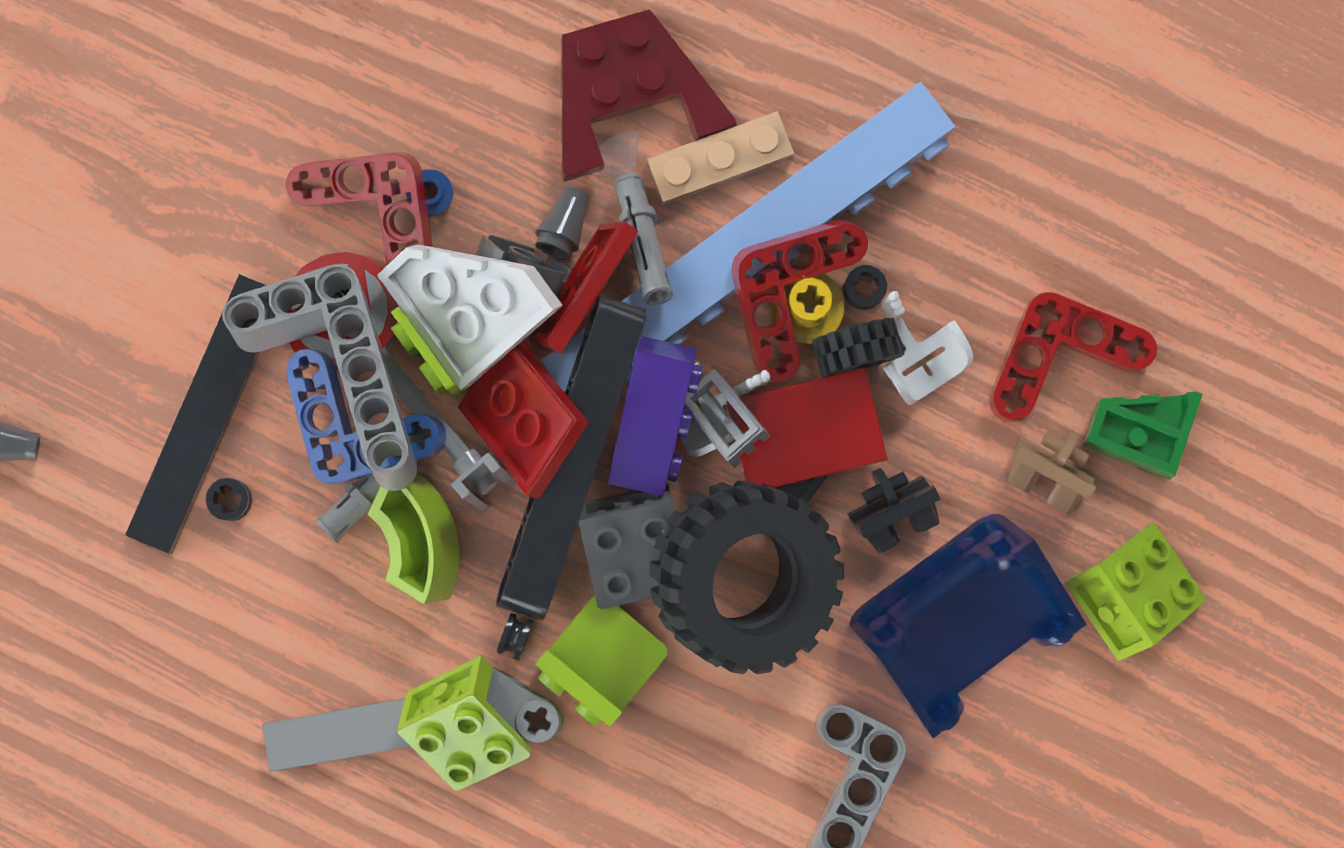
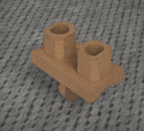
M1069 429L1061 440L1047 432L1041 441V445L1054 451V454L1019 436L1013 446L1014 460L1007 476V482L1024 492L1030 493L1040 474L1054 480L1055 483L1046 497V502L1059 511L1069 514L1082 497L1090 499L1097 488L1093 484L1094 475L1067 461L1069 459L1083 467L1089 457L1088 453L1075 447L1079 433Z

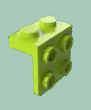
M594 595L550 649L537 661L535 665L542 670V673L537 678L556 695L560 696L566 690L580 703L575 707V710L595 727H598L602 721L611 727L621 715L623 709L667 657L668 649L664 643L619 606L605 609L598 608Z

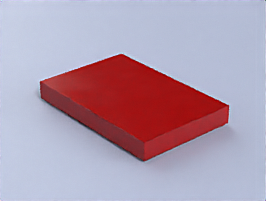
M626 222L603 223L599 225L571 269L567 283L558 298L563 306L528 337L530 343L541 350L562 354L639 232L637 229Z
M522 341L470 386L458 406V409L526 496L534 498L541 497L589 423Z
M865 368L740 398L770 434V437L764 442L758 439L753 444L756 449L750 455L744 452L739 456L742 461L741 465L745 481L777 488L888 460ZM726 401L730 417L745 434L750 428L732 405Z

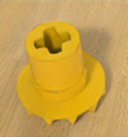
M821 274L784 286L796 342L799 344L812 343L813 339L836 331L842 321L845 306L842 292L831 277ZM769 302L771 321L773 323L777 316V308L774 303Z

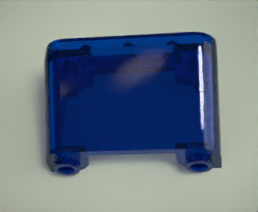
M990 514L975 521L861 605L851 616L849 625L921 726L934 739L940 733L950 730L959 722L964 710V703L958 695L959 692L1029 640L1033 639L1042 646H1061L1070 641L1074 634L1086 626L1087 623L1035 539L1004 515Z

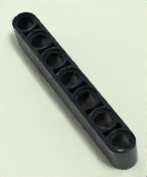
M601 294L598 295L594 303L564 392L589 423L541 497H529L499 587L496 607L539 620H543L546 616L646 319V309Z

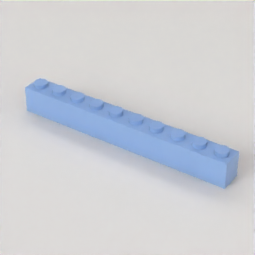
M922 82L918 83L666 268L669 282L674 292L673 297L668 302L661 305H648L646 301H643L641 287L625 298L622 302L646 309V319L641 336L681 345L687 339L683 333L698 321L702 327L711 323L725 311L721 304L734 294H737L732 276V263L740 250L835 221L847 211L852 216H855L876 200L872 193L886 183L892 189L911 175L913 171L909 166L920 157L924 156L927 161H930L943 152L950 145L946 138L949 137L955 125ZM804 243L797 244L791 249L789 253L790 264L801 255L797 248ZM754 258L752 260V268L746 270L745 274L757 280L759 279V271L761 269L774 266L781 271V268L777 261L762 264ZM586 328L570 339L562 354L552 352L541 360L545 370L564 392ZM635 354L626 378L627 383L630 382Z

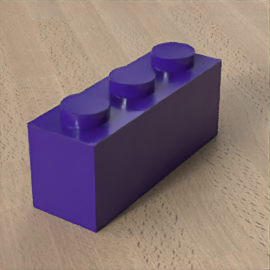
M641 336L635 354L607 484L664 497L667 480L677 482L683 455L674 453L677 437L687 439L693 413L692 410L684 409L687 392L697 395L703 366L694 364L697 348Z

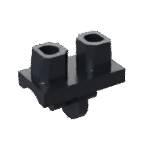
M878 468L871 472L875 486L861 492L866 504L847 513L852 526L863 538L869 541L878 553H883L897 546L900 542L892 524L908 517L912 528L917 533L925 532L938 525L940 521L935 502L941 499L935 486H930L923 476L909 482L903 471L888 478L884 471Z

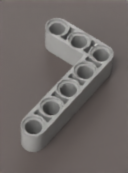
M342 264L326 266L239 294L225 304L222 312L223 321L237 345L247 352H261L327 330L362 452L377 483L386 490L397 491L408 487L414 481L417 474V463L369 304L354 270ZM341 290H350L347 295L341 298H333ZM297 304H304L299 311L287 313L291 307ZM257 318L254 325L242 328L246 321ZM354 330H362L358 337L351 340L344 339L348 333ZM366 371L375 372L373 377L367 381H356ZM388 413L387 418L383 422L375 425L368 424L374 415ZM394 455L402 456L397 465L391 468L381 467L382 462L386 458Z

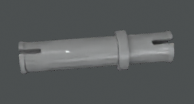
M626 173L619 176L614 182V189L617 192L622 211L619 216V222H626L639 231L630 246L643 293V301H646L648 305H661L668 302L673 297L674 292L669 282L663 253L655 229L657 224L656 211L648 203L643 177H640L638 173Z
M418 424L419 433L408 437L410 443H422L426 448L425 440L432 437V435L426 428H422ZM373 475L360 478L354 484L349 482L344 487L346 492L329 510L315 521L335 542L338 543L349 529L369 512L380 489V485Z

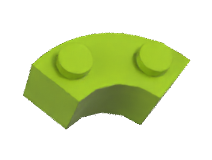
M418 472L414 481L402 490L390 491L380 486L367 515L381 527L389 545L390 565L386 581L422 604L450 599L458 577L460 548L456 525L443 497Z

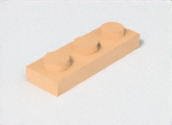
M776 111L647 158V165L663 205L791 159L794 157V152L779 112Z

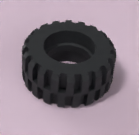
M737 480L733 486L724 482L712 485L709 488L710 496L707 497L697 492L686 500L689 509L683 514L675 510L666 521L672 526L666 537L661 534L657 537L654 548L661 551L659 561H650L649 576L658 581V586H653L650 589L653 604L662 609L658 617L664 627L675 634L674 638L679 643L715 667L722 666L729 672L744 674L748 669L755 674L769 673L773 670L774 662L785 668L797 661L795 653L802 649L809 653L818 644L814 637L821 629L828 632L834 621L833 618L829 617L833 605L840 606L843 591L837 589V580L845 578L844 563L834 558L841 551L836 536L827 533L829 524L823 516L812 511L811 505L795 496L765 484H756L752 481ZM755 534L768 535L774 542L779 558V573L772 593L760 607L749 614L736 618L722 616L716 608L713 597V579L720 560L738 541Z

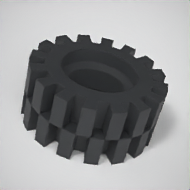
M893 317L845 327L839 331H833L812 340L822 378L856 369L875 367L905 355L895 318Z

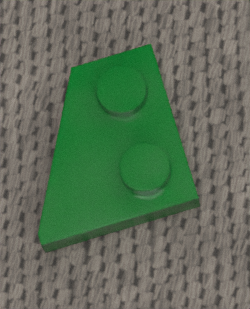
M1194 391L1178 396L1160 397V394L1141 395L1137 399H1126L1125 397L1101 398L1095 405L1082 446L1171 480L1176 476L1203 394Z

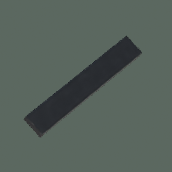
M239 274L227 302L239 294L267 285ZM222 314L125 536L168 554H172L260 353L244 351L237 345L223 321ZM257 318L246 321L242 328L254 325Z

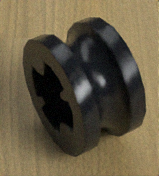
M862 265L856 267L849 273L844 282L843 293L845 299L851 306L857 309L868 310L874 308L881 302L887 292V281L885 275L874 266ZM860 276L871 277L869 283L874 280L877 284L878 289L872 291L869 300L861 299L862 293L859 292L856 295L853 291L852 286L859 283Z
M223 478L214 482L207 490L205 499L210 513L216 518L226 521H236L246 516L253 502L252 493L248 486L239 480ZM232 486V492L241 495V502L239 506H232L235 511L227 513L226 506L218 504L217 500L219 493L226 494L224 488Z
M511 612L500 638L497 653L503 654L505 651H510L514 656L513 659L519 661L528 641L534 620L527 619V621L521 622L517 619V614Z

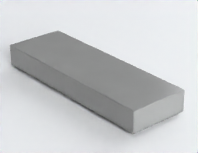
M405 698L262 724L269 772L411 747L397 733Z

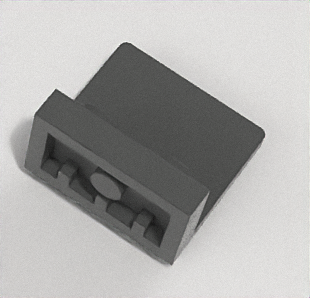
M666 484L664 497L641 491H632L584 502L578 522L598 608L605 609L652 598L650 589L653 586H658V581L649 576L650 561H659L661 552L655 549L654 545L659 534L666 537L672 526L666 521L675 511L668 484Z

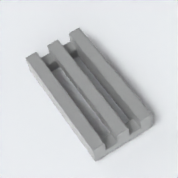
M715 369L699 382L697 395L687 393L684 407L687 410L693 411V419L726 461L734 468L742 462L739 459L741 454L746 452L750 455L756 449L753 444L758 439L764 442L770 437V434L723 376ZM714 384L750 428L745 434L710 392L709 389ZM700 397L704 399L735 438V443L731 446L728 445L695 403Z

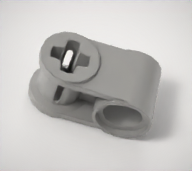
M493 667L487 695L488 703L527 741L539 743L555 737L563 723L559 707L553 701L527 688L526 684ZM545 708L548 711L546 720L551 723L550 729L542 728L535 733L531 730L533 721L528 718L529 712L535 713Z

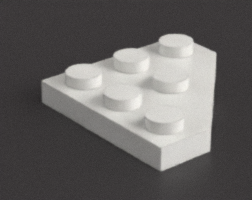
M416 244L405 248L377 275L460 390L471 386L563 306L534 266Z

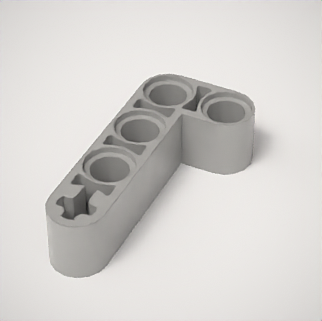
M839 703L829 704L822 708L817 715L815 722L816 732L820 739L829 746L850 757L805 848H861L904 760L906 753L905 742L902 736L894 729L846 705ZM835 713H845L851 721L849 733L841 739L829 737L826 730L827 720ZM885 734L890 736L894 746L892 754L885 760H874L869 750L871 741L878 735ZM859 778L869 779L873 789L871 797L864 803L857 804L851 802L848 796V789L851 783ZM837 822L848 823L852 832L850 840L843 846L835 847L827 842L826 835L831 825Z

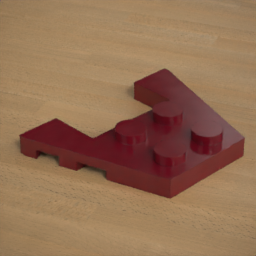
M650 9L562 34L561 176L563 182L604 170L605 164L591 124L680 98L695 141L737 126L734 116Z

